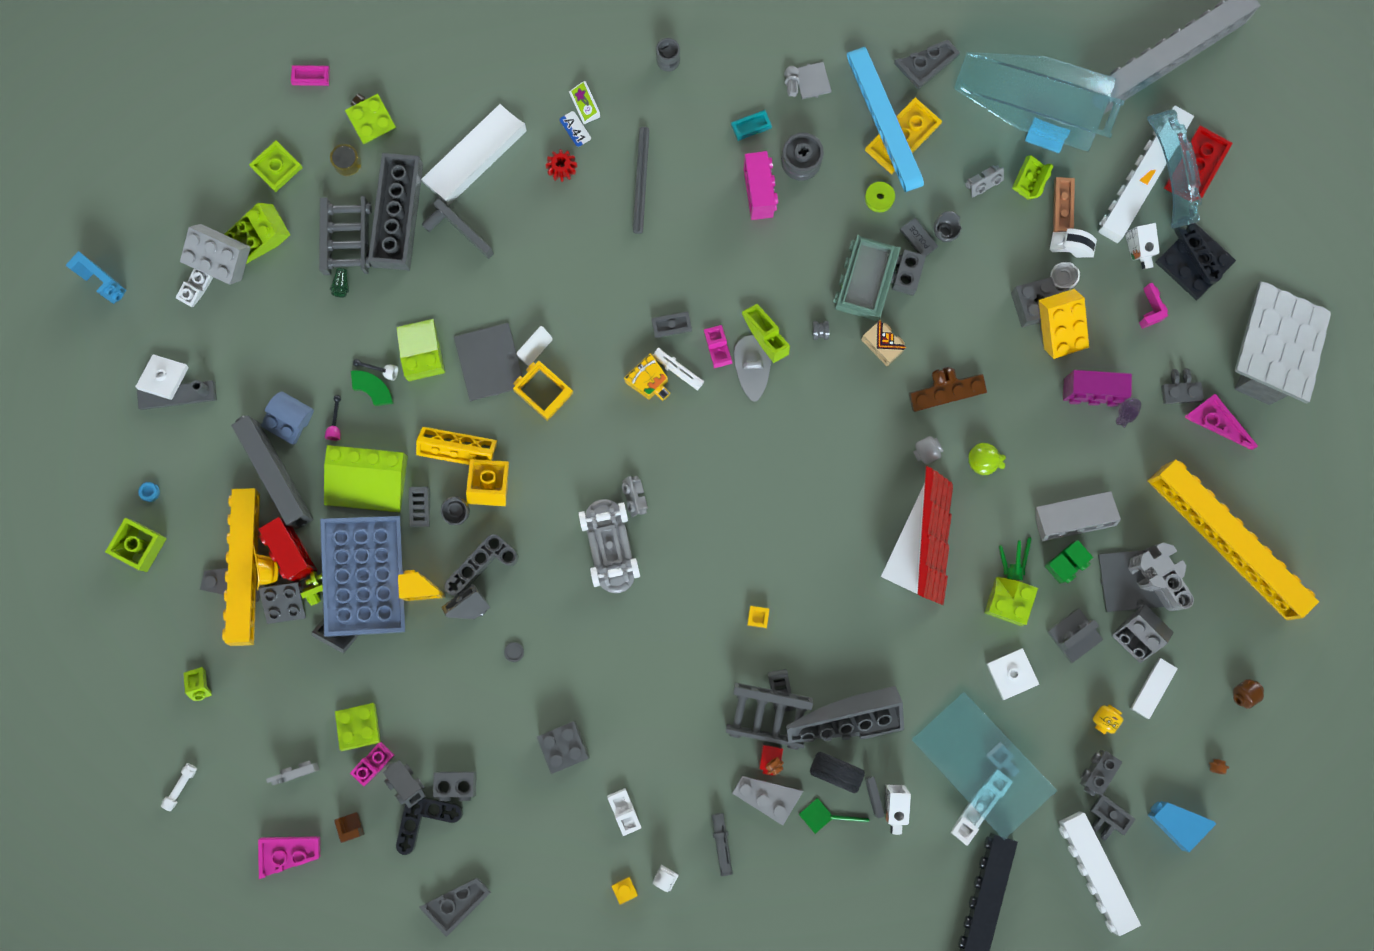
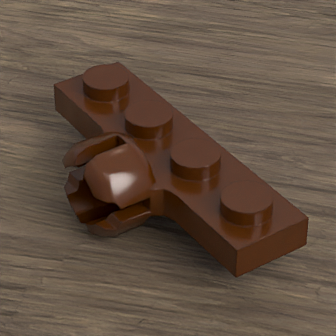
M945 367L940 371L937 369L932 373L933 386L910 392L909 397L912 410L916 412L987 393L983 374L957 379L955 369Z

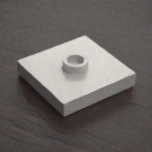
M153 354L135 387L138 390L172 400L189 367L186 364Z
M1023 648L986 664L1002 700L1039 685Z

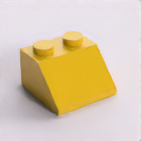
M470 459L466 490L467 503L506 506L509 462Z
M415 570L403 571V574L398 575L399 598L402 600L414 601L445 598L444 592L425 576L415 572Z

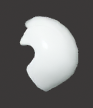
M1061 262L1054 266L1050 277L1053 278L1054 285L1059 290L1071 289L1079 282L1080 271L1071 262Z

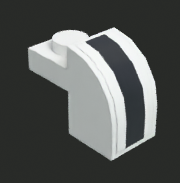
M1067 229V232H1053L1050 250L1052 252H1071L1076 258L1094 257L1097 239L1090 233L1078 229Z

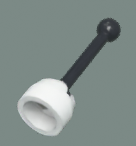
M358 359L353 361V365L356 367L363 366L381 371L384 377L394 381L398 375V366L389 364L381 368L360 362Z

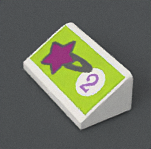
M586 81L569 91L583 124L600 118L599 109Z

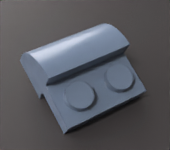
M279 392L266 406L264 411L267 413L261 427L294 445L297 443L303 428L308 425L314 409L284 392Z

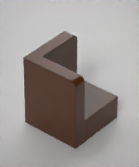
M358 812L334 820L341 843L365 835Z

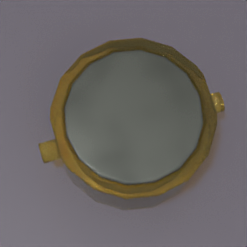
M340 144L330 152V161L340 175L351 176L361 168V159L355 148L351 145Z

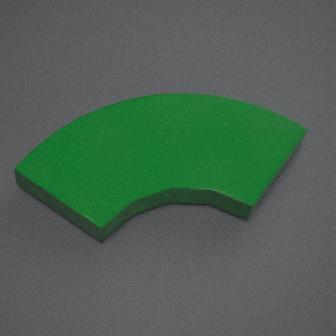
M351 371L352 388L354 391L367 393L371 397L374 406L394 404L390 390L382 380L365 371Z

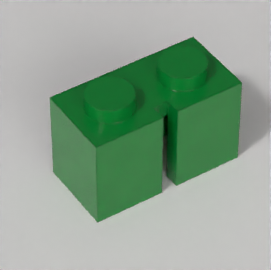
M1076 540L1044 567L1059 584L1064 582L1068 584L1076 578L1075 573L1079 569L1083 571L1090 566L1091 563L1089 561L1093 556L1079 540Z

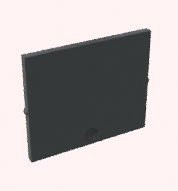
M509 323L454 337L470 402L513 391L515 387L513 383L518 377L522 376Z
M1144 550L1098 555L1106 612L1136 610L1144 604L1148 608L1164 607L1155 591L1151 592L1140 589L1137 583L1145 579L1142 572L1139 570L1131 574L1128 569L1130 558L1145 553Z

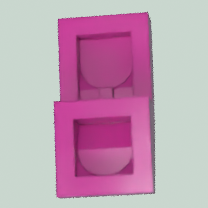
M722 325L704 329L714 368L732 364Z

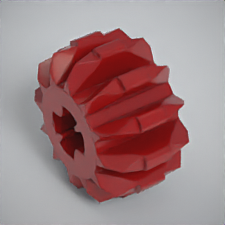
M561 149L559 154L553 151V157L548 156V163L545 164L546 169H548V175H553L555 181L559 177L561 182L564 181V177L570 180V174H576L577 162H574L575 156H570L568 150L564 154Z

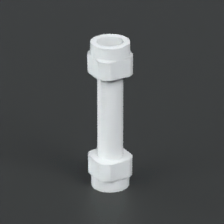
M187 763L181 770L182 776L169 797H165L162 801L161 807L163 809L172 811L178 803L176 801L177 797L189 778H193L197 768Z

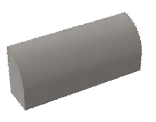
M1111 491L1036 507V523L1042 542L1117 526L1121 520Z

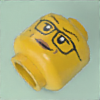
M1110 704L1108 706L1102 705L1093 717L1094 723L1097 724L1095 728L1103 734H1106V732L1114 734L1123 722L1122 713Z

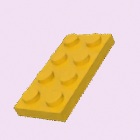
M916 97L896 116L912 154L942 124V120ZM879 134L865 148V151L892 175L895 169Z

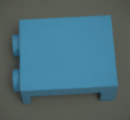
M79 251L66 264L70 270L86 281L93 274L98 277L103 284L96 292L113 304L121 300L127 291Z

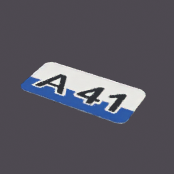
M574 111L560 118V122L577 147L591 140V136Z

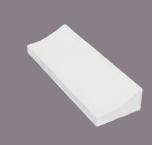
M499 104L421 179L422 182L449 206L527 131L525 123Z

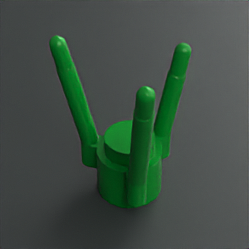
M1031 537L1027 539L1022 565L1020 564L1021 540L1017 542L1016 564H1010V568L1007 566L1003 546H999L1004 568L1003 575H1007V579L1023 580Z

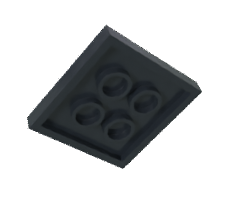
M1194 223L1224 274L1236 260L1201 227ZM1179 239L1155 262L1196 301L1213 285L1203 280ZM1189 239L1190 246H1198L1196 239ZM1200 254L1198 257L1201 263H1207L1208 259L1205 255ZM1214 272V273H1210L1209 276H1210V277H1215L1216 274H1215V272Z

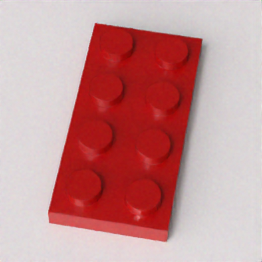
M1200 125L1164 189L1197 206L1233 143Z

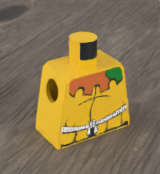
M651 354L624 377L627 385L647 399H651L656 394L664 401L670 395V392L664 387L668 383V378Z

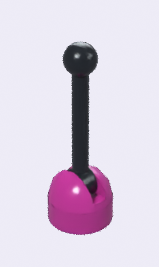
M335 395L333 398L335 406L332 426L326 429L325 439L339 441L341 432L336 427L341 396Z

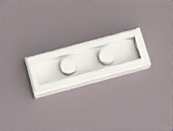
M1158 658L1130 709L1146 719H1150L1178 668Z

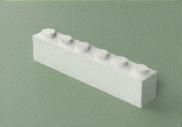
M1079 811L1058 821L1061 826L1059 831L1064 839L1067 838L1070 844L1068 849L1071 855L1077 858L1079 862L1077 865L1078 870L1082 876L1086 877L1088 881L1086 884L1092 895H1095L1098 901L1096 906L1101 914L1104 913L1107 919L1105 923L1109 931L1121 936L1141 926L1086 814Z

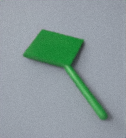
M818 798L799 813V816L815 834L832 819L859 822L870 821L869 818L832 815Z

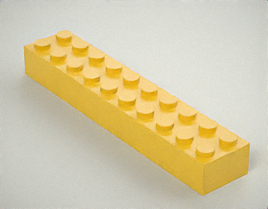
M1175 459L1163 465L1148 480L1286 620L1304 618L1319 603L1315 598L1314 592L1305 588L1301 584V580L1296 575L1291 574L1286 569L1287 566L1282 561L1277 560L1272 555V551L1267 546L1262 545L1258 541V537L1253 532L1248 531L1243 526V522L1239 518L1234 517L1229 512V508L1225 504L1220 503L1215 498V494L1201 484L1197 476L1191 475L1184 463Z

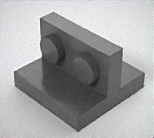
M1080 608L1073 611L1047 631L1070 663L1075 662L1103 640L1096 631V628L1099 627L1095 620L1089 621Z

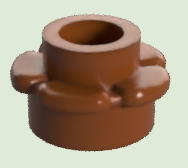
M778 757L772 759L765 766L768 770L767 774L773 773V775L781 772L784 762L780 761Z
M1213 759V762L1209 763L1210 771L1214 773L1226 774L1227 769H1229V766H1226V761Z

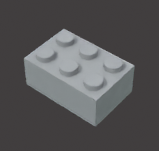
M199 224L189 227L180 262L231 285L242 280L251 247Z

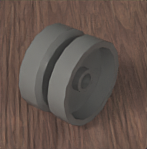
M797 133L785 142L781 163L784 172L790 178L805 181L813 178L819 172L824 156L820 140L809 133Z

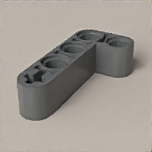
M489 535L446 581L445 591L452 596H457L468 588L495 558L506 566H514L519 558L517 552L498 535ZM498 539L499 546L496 549H491V541ZM507 552H512L514 555L510 562L504 560ZM482 553L485 554V562L478 563V555ZM466 568H472V575L468 578H465L464 570ZM460 577L461 579H463V580L466 581V582L463 583V582H461V580H459V579H457V578ZM453 583L457 584V588H459L457 591L452 590L453 587L451 585Z

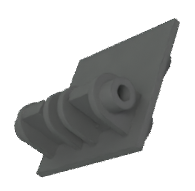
M294 582L259 587L267 624L306 618L300 594L303 591L301 584Z

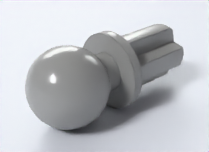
M789 66L784 72L788 96L796 97L800 82L798 78L799 71L795 66Z

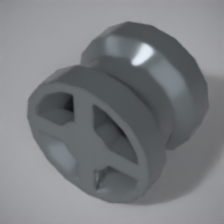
M813 321V340L818 338L829 339L828 321L823 323Z

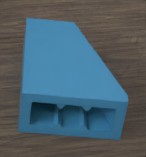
M1163 801L1156 802L1148 814L1182 851L1190 852L1216 825L1210 819Z

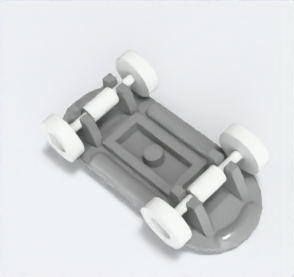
M607 499L598 500L588 507L586 513L584 511L578 512L582 531L587 530L594 567L590 568L594 587L601 585L608 592L621 593L631 587L634 578L640 577L636 558L632 559L625 522L628 521L624 502L616 504Z

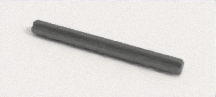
M640 127L633 222V232L635 234H642L644 226L649 146L648 127Z

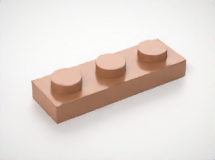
M1056 177L1054 179L1053 232H1067V229H1074L1075 178Z

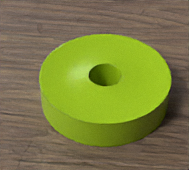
M885 182L871 184L865 194L866 205L875 212L889 210L895 201L894 189ZM877 195H882L883 199H878Z

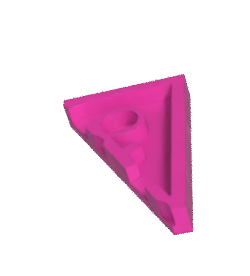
M1216 394L1209 397L1185 416L1186 419L1250 450L1258 447Z

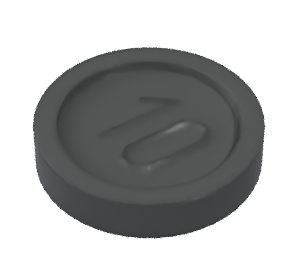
M513 642L505 647L504 655L507 660L518 662L524 656V649L519 643Z

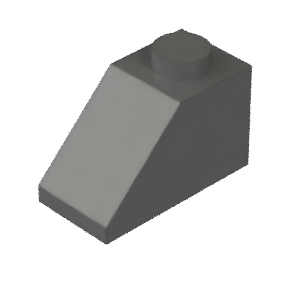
M472 584L441 608L448 618L475 619L483 616L490 606L474 584Z

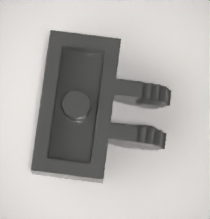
M1188 368L1183 370L1184 383H1179V371L1172 369V384L1161 386L1163 404L1204 401L1202 382L1191 383V372Z
M1104 795L1099 796L1090 809L1092 813L1099 817L1092 825L1094 832H1097L1104 822L1108 824L1101 834V839L1104 841L1108 839L1114 829L1125 836L1136 820Z

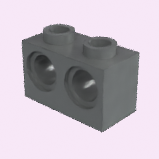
M905 249L902 255H898L896 262L898 270L897 273H893L891 283H893L892 290L914 296L926 255ZM905 261H912L914 266H907ZM900 279H908L909 284H903Z
M476 772L434 773L433 797H439V801H451V797H459V801H471V797L476 796ZM442 781L449 783L450 788L448 792L441 790L440 785ZM462 781H467L470 785L467 792L462 791L460 788Z

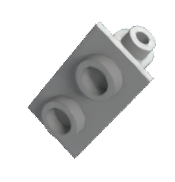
M993 165L981 172L983 178L979 174L969 178L965 186L967 189L971 188V197L982 194L989 188L1004 181V168Z
M629 476L622 481V490L626 494L627 510L632 518L638 514H646L648 507L645 496L638 497V494L644 493L641 479L638 476Z

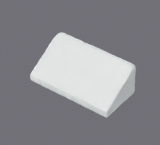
M540 326L517 351L518 358L529 366L551 343L553 338L543 326Z

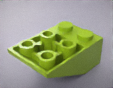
M257 203L224 235L251 247L247 264L278 247L290 236V233L273 204Z

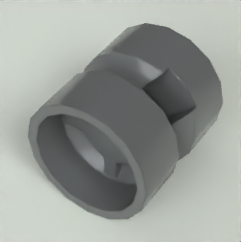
M664 38L656 46L657 64L661 70L670 72L678 68L680 64V46L672 38Z

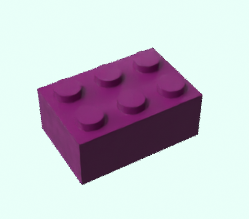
M1073 370L1064 378L1063 401H1069L1070 404L1088 402V405H1100V403H1106L1107 406L1117 407L1132 395V374Z

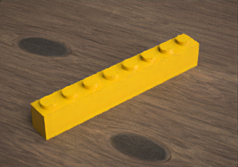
M255 488L232 489V493L228 498L231 514H228L227 519L228 525H230V533H227L229 552H226L228 571L225 572L227 590L224 591V600L227 603L226 609L223 611V619L226 621V625L222 631V638L229 646L254 645L257 566L253 544L255 545L256 554H258L260 493Z

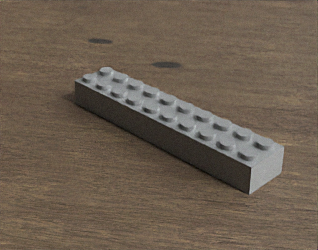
M1257 0L1221 1L1215 6L1214 10L1205 11L1200 16V19L1191 20L1185 25L1184 29H1177L1167 40L1165 38L1161 39L1153 49L1147 48L1137 59L1135 57L1131 58L1123 68L1119 66L1114 69L1109 77L1103 76L1095 83L1096 86L1090 90L1091 94L1087 100L1099 116L1105 114L1247 23L1261 5Z

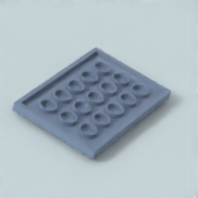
M400 516L320 519L324 637L405 632L404 600L399 598L398 575L403 574Z

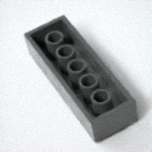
M382 153L368 261L373 268L410 271L423 163L419 156Z

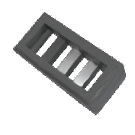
M409 487L410 527H430V488ZM415 494H424V497H415ZM424 501V505H415V502ZM415 509H424L425 513H415ZM415 517H425V521H415Z
M787 669L768 672L771 690L791 693ZM784 678V680L773 681L774 679ZM786 685V688H781V689H775V688H774V687H776V686ZM773 703L776 714L777 706L776 703ZM787 706L784 712L793 711L794 707Z

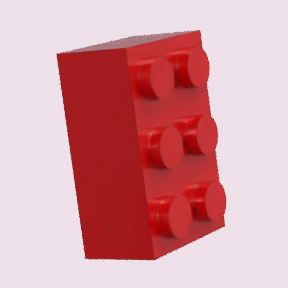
M278 517L259 528L261 533L259 537L264 545H268L270 549L269 555L274 562L277 561L280 566L278 571L284 579L299 582L308 577L310 572L318 571L294 528L286 525L283 518Z

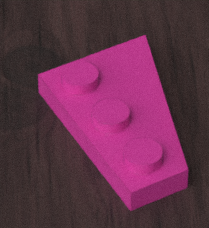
M260 837L258 839L259 879L319 859L321 857L320 837Z

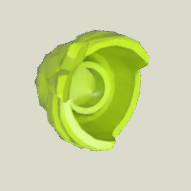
M979 443L969 452L968 463L975 473L990 475L998 467L1000 469L1005 468L1003 461L1006 459V456L999 454L998 450L989 443Z

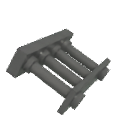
M361 196V205L334 206L328 198H320L319 270L323 275H331V269H334V267L361 266L364 274H369V268L372 266L368 261L369 214L372 213V207L365 196ZM361 212V223L334 224L332 222V215L334 213ZM361 230V241L332 240V233L334 231ZM361 248V259L331 258L334 249Z
M735 682L733 695H737L738 703L733 725H726V733L735 738L744 736L787 745L788 748L794 750L804 749V742L788 743L787 736L780 735L784 710L787 706L795 707L797 710L794 720L796 721L804 716V712L812 710L813 698ZM748 698L756 699L758 702L752 729L741 727L745 703ZM768 702L776 703L777 706L772 733L760 730L765 704Z

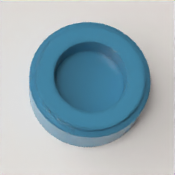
M146 482L140 486L138 494L142 500L153 502L159 497L160 489L156 484Z

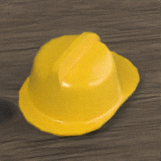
M253 544L257 566L258 590L260 585L277 582L278 564L269 556L256 554L255 545Z

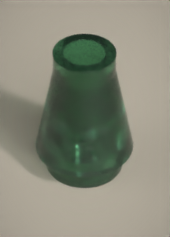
M344 268L336 269L330 287L331 294L335 297H346L349 292L347 270Z

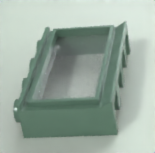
M857 235L856 240H852L849 251H852L850 258H846L844 268L847 270L845 275H841L839 285L842 287L840 292H836L833 301L837 303L835 309L878 322L883 311L901 247Z

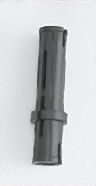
M724 813L712 814L713 838H715L720 876L732 875L733 871L727 839L729 834L726 831Z

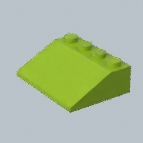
M327 445L324 463V505L401 513L408 456L403 452Z

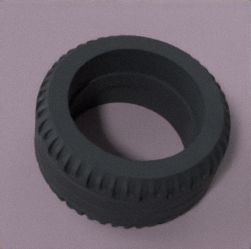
M818 752L815 755L810 768L812 776L852 793L859 791L865 776L863 769L823 752Z

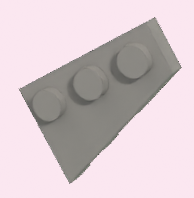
M745 776L741 777L732 794L781 825H784L803 793L802 790Z

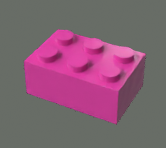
M767 151L745 154L743 169L751 220L773 218L774 211H777L778 196L777 193H774L775 177L771 173V169H773L772 158H768Z

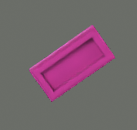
M292 65V85L329 86V66Z

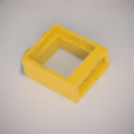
M538 361L535 364L533 362L526 369L528 373L524 377H518L513 383L515 386L513 390L548 421L573 394V390L543 363ZM539 370L562 390L545 411L522 391V388Z

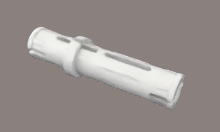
M660 348L653 354L654 359L664 365L667 371H672L697 391L703 385L704 380L678 363L675 357H670Z

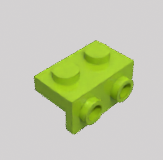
M1032 155L1026 156L1012 189L1027 200L1040 197L1047 180L1051 176L1053 165L1051 163L1044 165Z

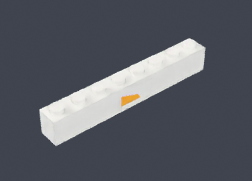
M1174 106L1170 111L1166 110L1161 118L1163 120L1162 125L1158 124L1152 133L1155 137L1153 140L1149 139L1144 147L1145 154L1138 157L1135 165H1137L1136 169L1131 170L1126 177V180H1128L1126 186H1121L1117 192V195H1119L1117 201L1113 200L1108 208L1110 213L1108 216L1104 215L1099 225L1101 228L1098 233L1116 243L1124 237L1194 118L1193 115L1177 106Z

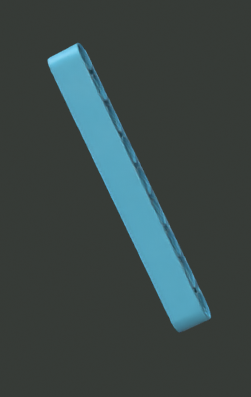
M866 47L848 52L847 59L904 192L924 186L921 172Z

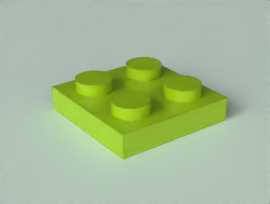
M378 94L345 110L363 145L396 128Z
M277 140L249 164L275 192L303 168Z
M374 703L335 711L339 749L341 751L381 742L376 705Z

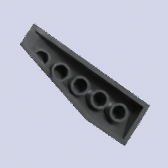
M896 686L836 701L787 725L788 743L813 742L817 738H821L823 741H831L832 738L842 737V740H850V737L859 736L860 739H867L904 730L903 701Z

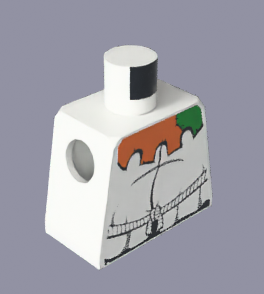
M1156 223L1138 226L1127 231L1125 236L1131 259L1133 261L1140 259L1142 270L1154 267L1152 256L1159 254Z
M885 785V819L890 824V833L895 835L902 834V825L909 824L911 794L905 785Z

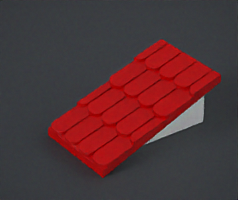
M926 466L924 486L881 577L944 606L948 580L946 568L949 555L948 537L952 514L949 512L953 483L934 469Z

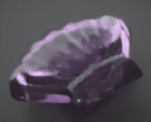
M1131 398L1120 405L1118 418L1116 419L1117 425H1122L1125 428L1128 422H1133L1137 418L1141 409L1140 400Z

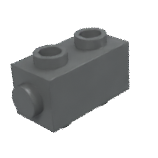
M1100 750L1092 756V764L1089 769L1086 768L1080 777L1082 779L1080 784L1085 787L1084 791L1092 796H1095V794L1102 796L1122 764V761L1107 751Z
M399 760L396 763L390 764L383 772L387 778L384 780L385 784L390 790L393 788L396 790L397 794L394 796L401 805L405 803L410 808L425 797L422 791L425 788L418 778L413 779L411 775L414 772L408 764L403 765Z

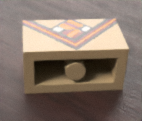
M879 321L863 335L861 340L886 366H889L904 352L906 347L904 346V341L891 332L892 329L888 324Z

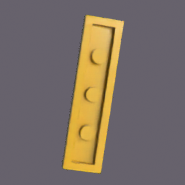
M422 427L416 440V455L470 465V459L493 461L497 440ZM425 434L433 435L434 437L428 438L424 436ZM450 438L452 440L444 441L443 439ZM463 442H471V444L466 445ZM482 445H488V446H491V447H490V449H488V448H482L481 446H482Z

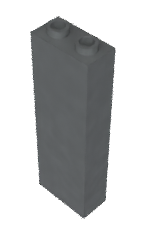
M249 415L236 419V423L231 426L286 525L299 529L313 521V517L261 424Z

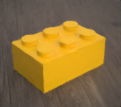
M1071 289L1038 300L1044 350L1053 359L1089 348L1085 298L1078 291Z

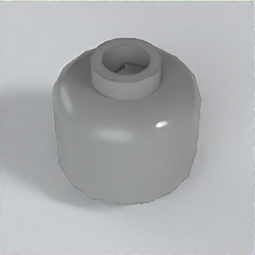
M928 436L915 444L916 450L913 451L918 462L922 460L924 464H930L941 458L943 449L937 438L934 439L932 436Z

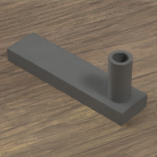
M439 198L433 203L436 210L421 224L428 232L446 218L488 259L494 254L492 249Z
M195 380L189 384H181L172 400L137 390L138 409L140 410L217 400L216 386L213 380L205 382Z

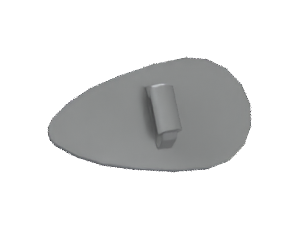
M749 335L740 339L736 344L734 361L743 391L751 401L755 402L759 400L766 388L771 359L759 345L754 335Z

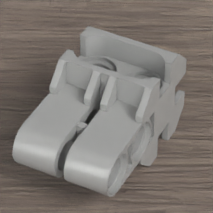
M1160 543L1145 549V553L1130 558L1128 567L1130 573L1134 574L1140 570L1145 579L1137 583L1140 589L1151 592L1155 591L1167 610H1183L1193 605V595L1182 579L1185 576L1186 564L1181 560L1174 565L1169 557L1177 552L1174 545Z

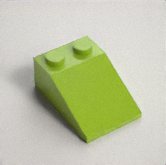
M434 319L396 327L404 377L408 381L445 373Z

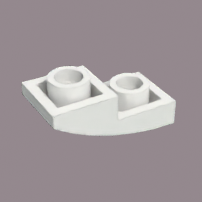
M194 268L188 282H183L176 299L190 307H194L205 293L213 277Z

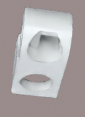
M661 865L652 884L665 892L671 891L679 874Z

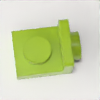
M203 667L183 673L185 694L190 699L200 701L212 695L211 690L207 687L206 670Z

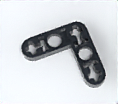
M424 797L417 802L420 805V808H416L414 815L418 814L417 818L415 816H407V813H412L413 807L408 808L405 804L396 842L397 851L402 855H407L415 849L422 817L455 823L463 816V810L460 805ZM431 804L439 806L440 811L437 815H432L429 812ZM444 805L447 806L445 810L452 811L453 808H456V812L459 813L454 819L451 818V814L447 813L444 814V817H441ZM407 820L415 822L416 827L413 831L406 829L405 823ZM403 833L407 835L413 834V838L409 837L408 844L411 847L405 851L401 843L406 841L407 836H403Z

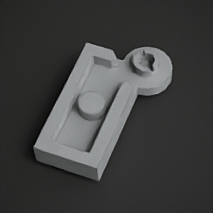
M303 762L298 764V769L292 770L289 767L280 770V775L267 778L266 781L267 783L271 782L273 786L319 771L318 763Z

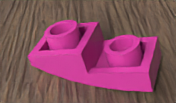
M380 742L358 763L350 774L365 787L395 755Z

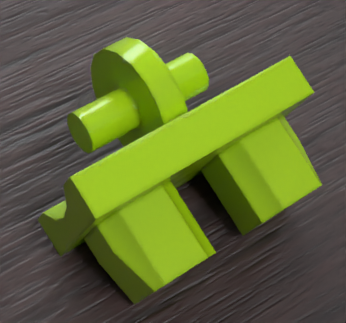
M315 571L310 572L311 578L305 580L307 586L310 584L314 585L304 588L303 592L300 593L302 599L306 598L311 606L321 602L318 592L323 591L322 581L320 582L322 574L317 575Z

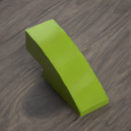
M758 304L742 311L749 329L773 363L789 355L790 345L779 334V327Z

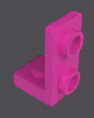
M1153 283L1143 288L1153 311L1143 315L1144 318L1139 322L1142 329L1161 322L1168 317V309L1162 303L1159 297V290Z

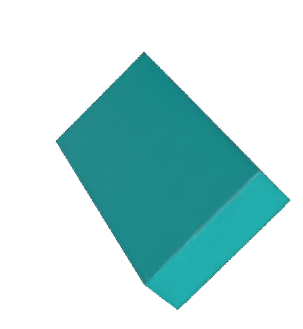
M765 110L731 122V127L737 141L772 129Z

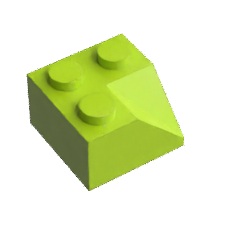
M124 518L105 553L137 570L148 572L167 538L134 520Z
M996 577L984 613L1019 626L1027 625L1038 588L1020 581Z

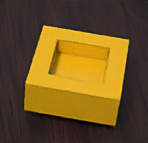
M750 606L747 626L767 628L769 608Z
M630 876L611 886L619 904H623L638 896Z

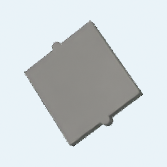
M824 62L812 65L807 64V66L797 68L800 81L798 86L802 99L814 96L818 98L819 95L831 93Z

